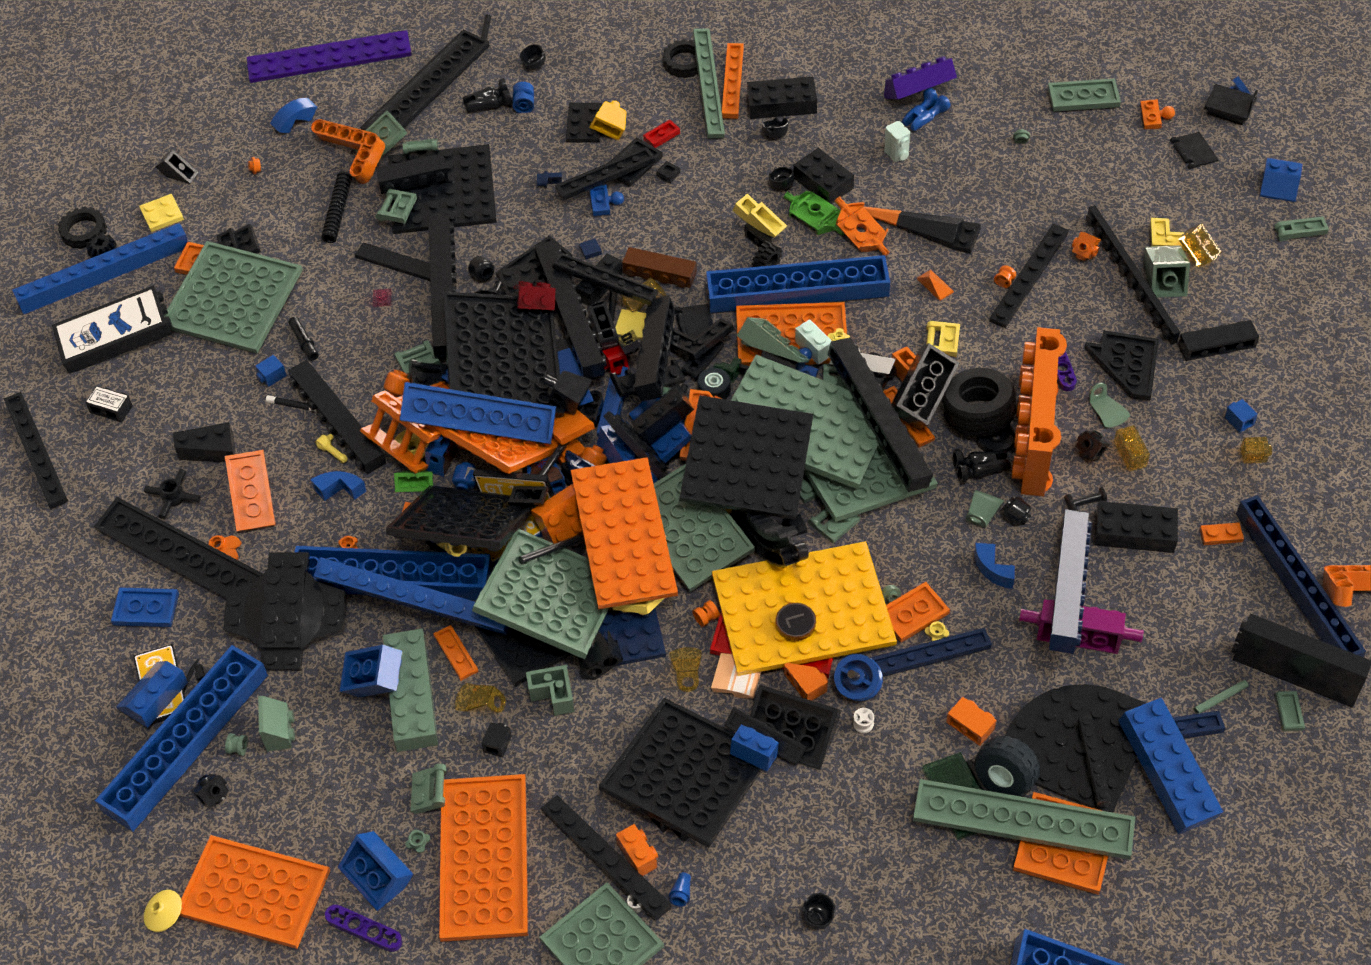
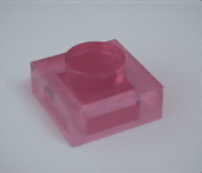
M391 288L373 290L374 307L391 306Z

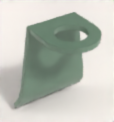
M1098 383L1092 387L1089 393V403L1100 417L1105 428L1118 426L1130 417L1129 412L1122 405L1107 395L1106 384ZM1102 387L1101 393L1094 395L1095 390Z
M975 490L966 521L986 528L997 510L1004 503V500Z

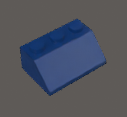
M168 661L156 662L116 708L148 728L188 683L183 670Z
M374 831L357 834L338 865L340 871L377 911L403 891L413 876V873Z

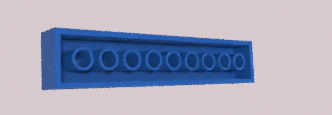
M885 255L706 271L710 313L736 311V306L824 303L889 297L890 278Z
M314 546L295 547V552H308L310 554L309 574L317 582L320 581L314 577V573L321 557L468 600H477L493 569L490 554L464 553L459 557H455L447 552ZM323 583V584H326V585H329V586H332V587H336V588L345 590V591H346V594L365 595V594H362V593H358V592H355V591H351V590H348V589H344V588H341V587H337V586H334V585H330V584H327V583Z
M231 645L97 797L95 802L101 812L134 832L265 680L268 674L264 664Z

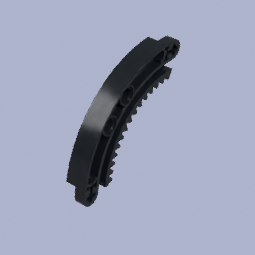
M732 510L730 513L733 520L754 545L755 552L766 562L774 566L785 567L808 559L809 552L804 542L794 544L791 536L798 533L794 525L790 527L779 525L778 522L775 523V520H772L771 516L738 510Z

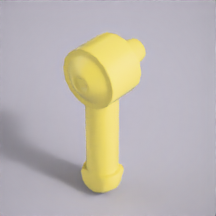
M332 434L322 435L315 441L318 449L322 451L327 450L342 464L347 462V456L332 446L331 441L334 438Z

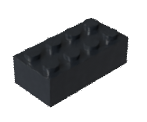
M813 76L747 82L750 119L817 114V95Z
M930 343L921 347L891 403L893 409L897 411L899 418L918 430L928 426L960 363Z
M1098 501L1095 514L1094 546L1167 553L1175 552L1178 542V508Z

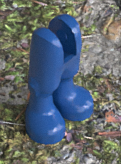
M931 87L923 92L924 101L920 105H916L904 116L902 124L905 126L911 124L910 128L912 131L920 129L932 121L936 115L950 108L951 103L949 99L944 95L938 97L936 91Z

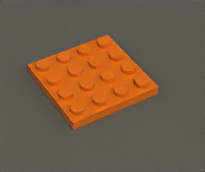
M1033 792L1032 799L1095 809ZM1021 840L1013 871L1099 895L1108 856Z

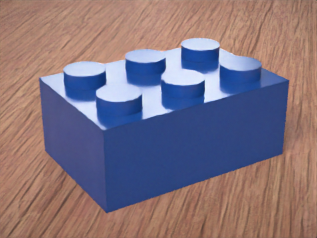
M378 645L345 652L339 692L356 697H365L396 691L399 683L398 677L402 663V651L386 645Z

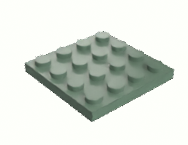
M608 882L539 937L540 941L562 965H643L664 947V943Z

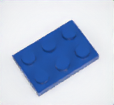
M119 588L111 623L112 625L171 627L179 592L177 589Z

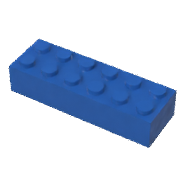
M1162 697L1124 712L1118 721L1177 833L1182 834L1217 819L1223 813V810Z

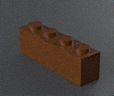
M632 247L628 248L622 261L623 273L628 276L656 280L663 284H674L681 288H691L697 274L696 261Z

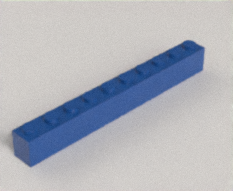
M178 223L15 288L13 293L23 314H26L178 253L184 249L188 239L182 226Z
M321 557L314 573V577L323 583L507 635L509 630L508 626L473 612L472 609L475 601Z

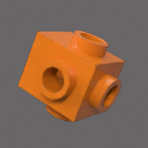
M1080 232L1078 238L1076 237L1072 243V252L1076 253L1075 257L1084 261L1086 258L1092 259L1099 251L1098 244L1101 239L1086 232Z

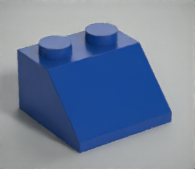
M1267 158L1263 171L1260 197L1295 202L1301 178L1302 163Z

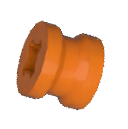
M1002 266L999 269V273L994 277L995 283L1001 287L1009 288L1016 277V271L1010 266Z

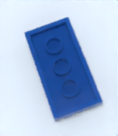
M659 398L642 401L629 415L634 419ZM680 421L653 442L651 446L660 459L666 463L691 441L692 435L682 421Z

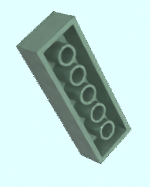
M423 628L383 635L384 645L402 651V663L399 670L397 690L389 692L393 737L397 752L439 745L427 644Z

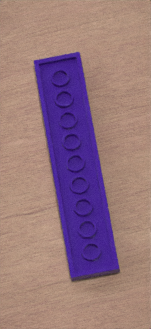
M404 30L254 55L246 58L250 83L408 57L412 56L408 32Z

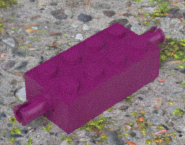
M1044 599L1042 610L1039 612L1021 608L1019 621L1035 623L1039 626L1037 640L1050 642L1053 599ZM1083 606L1082 630L1079 633L1081 634L1080 646L1076 647L1118 654L1123 639L1142 643L1144 630L1127 628L1125 625L1126 613Z

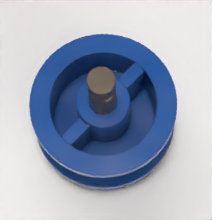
M852 654L846 656L838 663L834 673V681L839 692L845 697L855 701H867L876 696L880 691L883 683V674L880 666L871 658L862 654Z

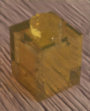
M1267 437L1243 438L1240 449L1244 464L1267 463L1269 456L1272 455V446L1268 444Z

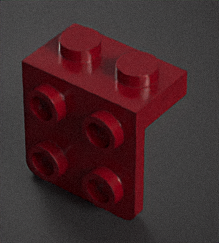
M518 281V285L514 284V288L518 289L517 308L555 309L556 288L551 287V284L536 282V286H533V283Z

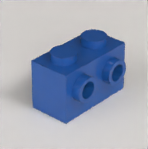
M741 724L731 739L730 754L762 770L768 771L777 757L779 742L775 741L772 737L765 736L756 732L753 728Z

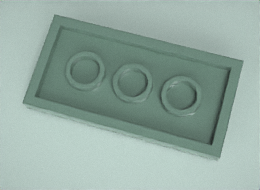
M1115 78L1048 83V92L1053 112L1120 107L1121 105Z

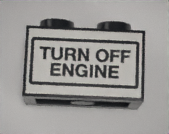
M98 386L95 387L85 402L91 414L121 423L133 407L127 394Z

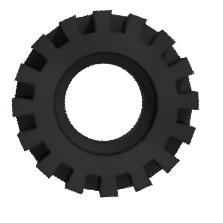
M770 241L762 243L761 247L758 248V252L754 254L755 257H753V262L751 263L752 267L777 265L782 257L781 248Z

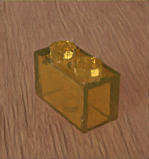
M1202 223L1188 229L1178 238L1198 268L1213 262L1222 253Z
M1135 425L1116 430L1114 444L1128 471L1131 472L1147 467L1150 453Z

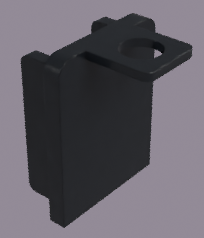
M1215 84L1204 107L1207 110L1206 114L1243 125L1244 121L1248 120L1256 103L1258 90L1252 95Z

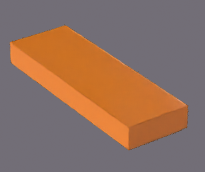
M451 625L433 633L434 638L460 681L479 672Z

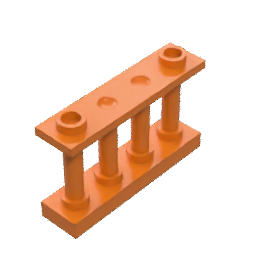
M386 390L373 395L371 401L378 406V411L373 424L361 428L360 432L415 474L427 469L428 465L421 458L427 444L440 438V432L429 425L399 421L402 402ZM385 412L392 417L387 434L379 428ZM399 423L406 427L401 444L393 439ZM413 433L421 439L415 455L407 450Z

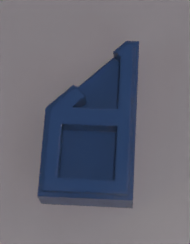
M569 450L565 453L569 471L595 466Z

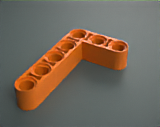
M322 119L315 120L311 125V130L320 139L358 150L350 167V174L361 184L369 182L385 150V143L373 132Z
M1329 565L1324 567L1322 587L1333 604L1342 607L1351 606L1353 591H1371V565Z

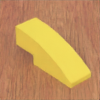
M748 194L740 199L733 208V211L748 224L774 238L787 227L762 202L758 204Z

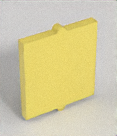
M621 309L615 327L617 335L622 336L633 330L637 338L642 339L646 313L638 312L637 310Z

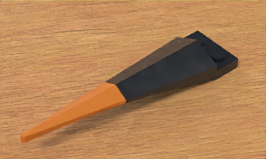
M864 207L875 219L911 231L947 248L971 254L981 230V224L964 221V218Z

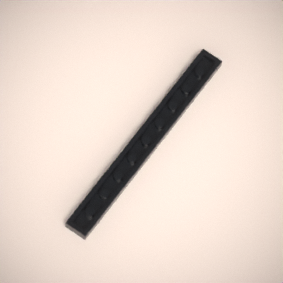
M1095 205L1090 206L1086 215L1087 223L1092 225L1095 235L1102 240L1104 249H1108L1112 261L1118 264L1120 273L1126 276L1128 285L1133 287L1138 300L1143 302L1146 312L1151 314L1154 324L1161 329L1163 338L1167 339L1171 345L1177 343L1180 334L1179 329Z

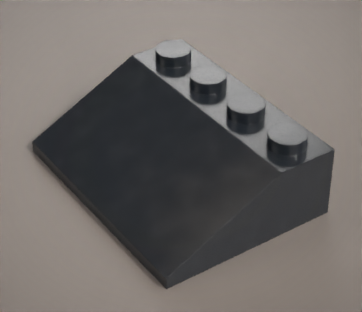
M759 685L750 716L806 745L807 749L799 763L821 770L842 710Z

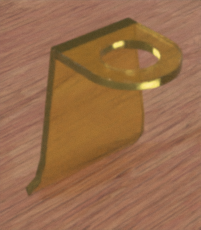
M652 278L642 283L657 289L663 296H667L664 289ZM622 296L623 303L632 313L645 305L642 302Z
M691 647L671 651L669 654L672 665L677 673L678 687L684 692L694 691L699 684L698 670L702 651ZM685 677H691L694 680V684L690 687H685L682 684V680Z
M465 683L461 687L455 701V709L457 711H470L488 706L492 711L498 713L502 712L506 705L505 696L496 687ZM495 696H499L501 699L499 708L494 705Z

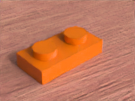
M1240 522L1200 526L1203 545L1240 543L1244 540Z

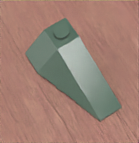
M747 317L736 335L741 339V343L747 347L751 346L800 363L809 362V359L797 347L789 345L791 341L781 336V331L764 318Z

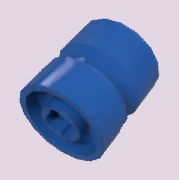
M518 82L513 86V109L516 112L529 113L534 109V87L528 82Z

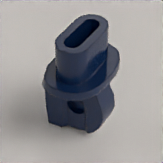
M544 171V173L537 174V186H545L547 188V184H559L562 181V172L548 173Z

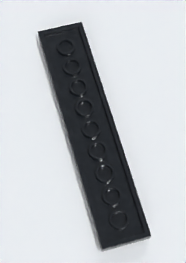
M463 29L360 127L361 130L368 129L386 111L405 128L490 46L489 41Z
M119 497L115 498L94 526L102 534L226 599V591L256 582L263 575V573Z

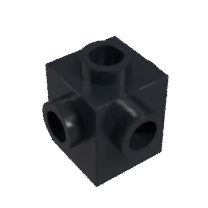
M1093 430L1082 432L1077 438L1078 442L1075 447L1080 450L1079 453L1085 458L1090 457L1092 460H1099L1110 444L1102 439L1103 435Z
M219 774L203 775L197 781L198 784L191 790L202 805L208 808L222 802L226 797L225 794L229 791L225 786L227 782Z

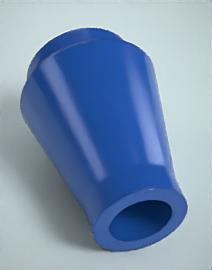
M679 873L669 893L670 902L678 907L686 906L690 901L691 876L687 873Z

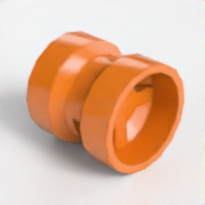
M711 600L705 602L703 607H697L692 611L695 620L701 627L708 625L710 620H716L720 616L718 608Z

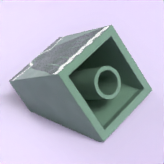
M1181 245L1145 247L1144 266L1147 281L1156 297L1187 296L1190 262Z

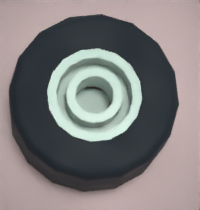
M708 368L702 371L698 377V390L709 391L713 397L718 396L725 400L729 397L731 381L726 371L720 368Z

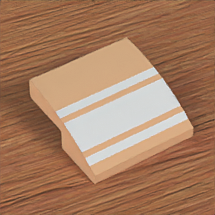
M721 653L711 689L713 692L732 693L734 697L754 699L761 672L737 676L732 654Z

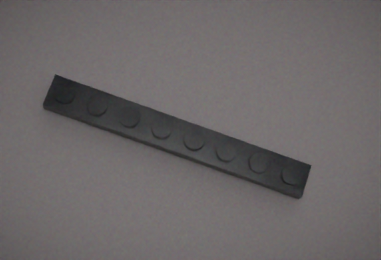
M1054 223L1052 224L990 316L989 322L1006 329L1069 234V229Z
M22 392L4 398L49 508L52 509L68 502Z
M558 795L541 807L542 813L628 896L630 895L631 899L654 921L658 920L672 908L671 903Z

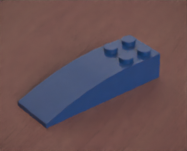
M1024 929L1016 937L1010 965H1124Z

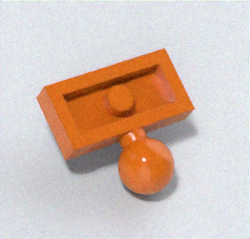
M1158 99L1140 101L1144 129L1162 128L1161 117L1169 120L1175 115V110L1171 106H1166L1159 110Z

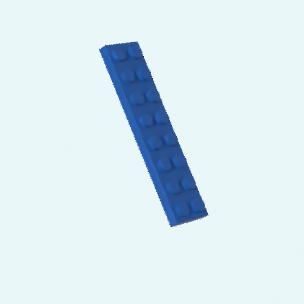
M405 382L399 421L551 444L556 406Z

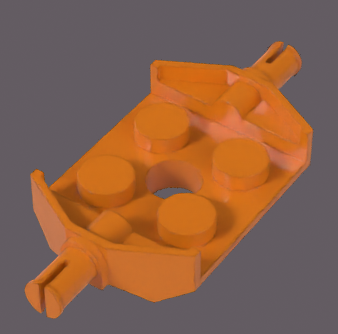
M841 197L836 198L834 202L841 208L836 225L861 252L879 250L882 255H888L890 251L883 245L888 228L885 231L864 208V202L846 204ZM861 227L865 232H859L856 228Z

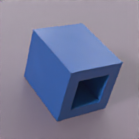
M274 355L255 366L257 379L261 384L265 383L268 387L287 376L284 365Z
M1241 399L1236 403L1232 402L1227 407L1225 419L1241 433L1255 424L1258 414Z

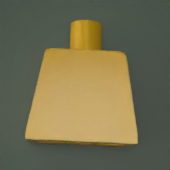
M605 101L589 128L619 140L625 130L626 110L620 108V104L617 101H611L610 103Z

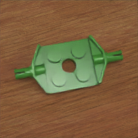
M805 191L796 196L789 192L785 193L784 198L791 202L789 209L790 217L793 214L817 230V235L836 231L841 236L844 235L843 231L836 225L840 209L810 191Z

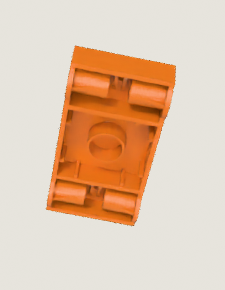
M1037 327L1035 342L1024 343L1022 364L1025 365H1021L1019 376L1020 394L1023 395L1018 396L1016 417H1018V425H1016L1014 448H1016L1013 458L1012 479L1022 480L1021 494L1044 496L1053 482L1052 474L1049 471L1052 450L1061 441V432L1054 425L1056 396L1059 391L1057 384L1058 357L1062 356L1067 348L1066 339L1060 334V329Z

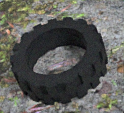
M677 40L673 44L670 43L664 49L663 66L670 75H675L678 78H688L698 74L697 61L688 65H680L671 60L679 53H691L696 56L693 40Z
M92 207L75 208L74 211L67 212V215L63 216L61 222L58 223V231L62 241L67 246H71V248L84 249L87 247L86 243L90 242V238L107 233V225L103 215L99 210H95ZM89 220L96 223L95 228L85 235L78 236L69 233L71 227L80 221Z

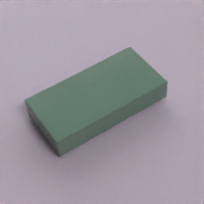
M1297 691L1276 692L1275 698L1283 731L1304 730L1305 725Z

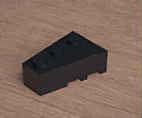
M229 422L173 433L174 448L179 460H207L220 463V461L226 462L225 456L236 454L234 434Z

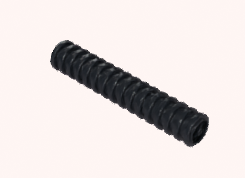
M345 171L337 174L321 235L322 240L328 243H334L337 240L352 180L351 174Z

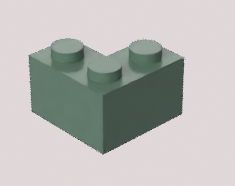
M567 665L526 672L531 702L551 698L554 716L575 712Z

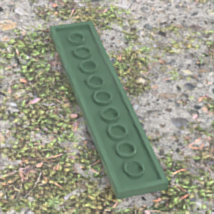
M920 779L913 817L915 822L1130 860L1132 855L1135 816Z

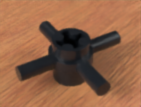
M179 469L175 479L164 480L160 484V488L147 485L144 488L145 493L161 496L164 504L158 515L160 519H165L170 507L179 505L183 500L200 502V495L185 493L180 486L186 474V471L183 469Z

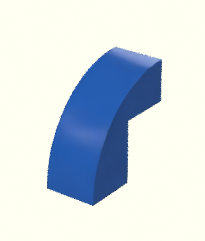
M309 98L293 100L275 114L270 124L278 132L289 133L296 119L312 120L317 106Z
M327 472L311 479L314 491L324 501L342 489L354 500L367 492L364 481L358 476L347 472Z
M975 543L974 558L983 576L998 586L1013 589L1015 566L995 564V544Z

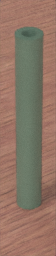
M1242 680L1193 708L1194 711L1199 714L1249 687L1248 682Z

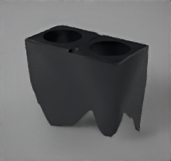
M609 630L607 632L608 643L602 634L598 632L595 645L590 647L586 658L578 657L581 674L593 680L598 679L624 661L618 641H614ZM595 669V677L592 676L590 670Z

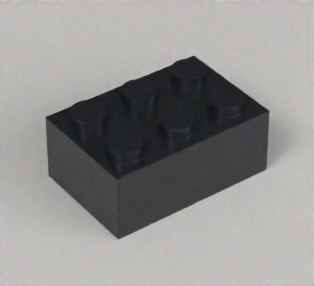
M819 147L793 164L795 180L830 204L834 203L836 198L842 197L854 189V174Z

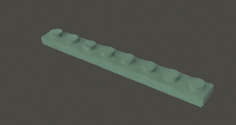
M693 29L707 138H724L725 131L710 29Z

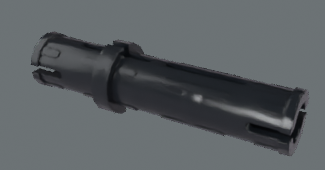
M296 316L291 317L288 323L300 343L301 350L306 353L310 361L316 360L319 354L314 347L313 340L307 335L299 318Z

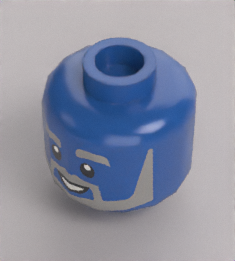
M463 462L455 467L452 483L456 486V489L472 490L475 488L476 481L473 476V472L476 469L475 465Z

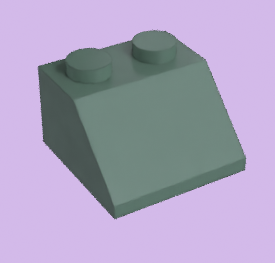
M258 696L259 734L267 752L292 748V741H295L294 728H291V723L295 721L293 710L289 709L286 702Z

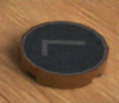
M789 603L783 606L776 616V628L780 635L793 641L804 640L810 637L816 627L815 613L810 607L802 603Z

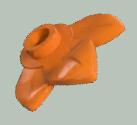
M216 535L209 540L208 545L238 560L239 556L236 548L242 542L236 536L223 537Z

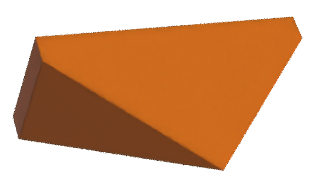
M932 270L917 277V280L939 301L954 293Z

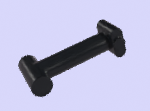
M1101 487L1098 490L1099 492L1077 499H1073L1071 494H1067L1064 496L1069 510L1078 511L1077 506L1099 500L1107 502L1108 497L1104 488Z

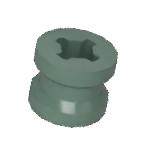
M232 733L228 734L225 752L227 754L237 753L244 756L248 746L247 735L236 736Z

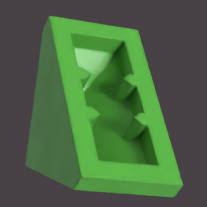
M408 470L394 473L395 492L424 491L429 485L433 486V472L423 470L415 474Z

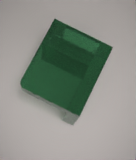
M734 357L731 364L725 362L715 363L713 368H720L726 371L730 376L731 383H734L741 372L739 365L742 364V359Z

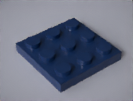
M656 608L646 615H640L635 612L624 613L619 610L607 612L599 632L607 643L608 630L614 641H618L624 661L616 666L666 657Z

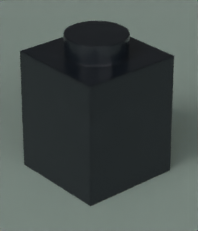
M490 722L481 743L483 752L503 758L512 737L510 727L503 723L496 724Z

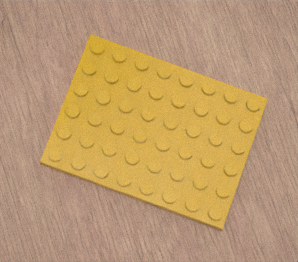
M866 541L809 552L808 559L785 567H778L766 561L712 571V578L737 676L783 668L786 663L803 664L897 645L896 636ZM789 603H802L810 607L816 616V627L811 636L799 641H793L790 638L781 636L776 628L778 611Z

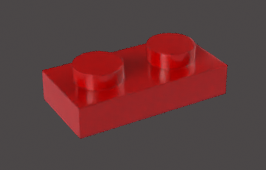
M668 120L644 134L643 139L649 145L657 148L681 134L680 128L671 120Z

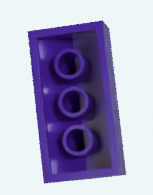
M941 56L936 58V61L933 63L930 61L920 64L921 67L919 68L911 67L906 69L905 73L897 72L892 74L891 78L885 81L884 98L900 99L957 78L952 58Z

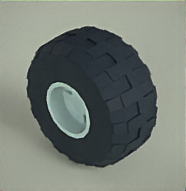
M1010 736L992 737L980 748L975 757L974 763L977 776L982 784L992 792L1023 797L1031 791L1040 776V765L1036 754L1027 744L1017 738H1011Z

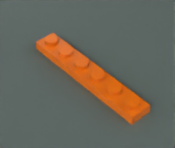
M727 43L722 118H739L744 43Z

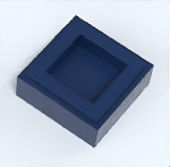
M596 239L579 244L585 259L602 254Z

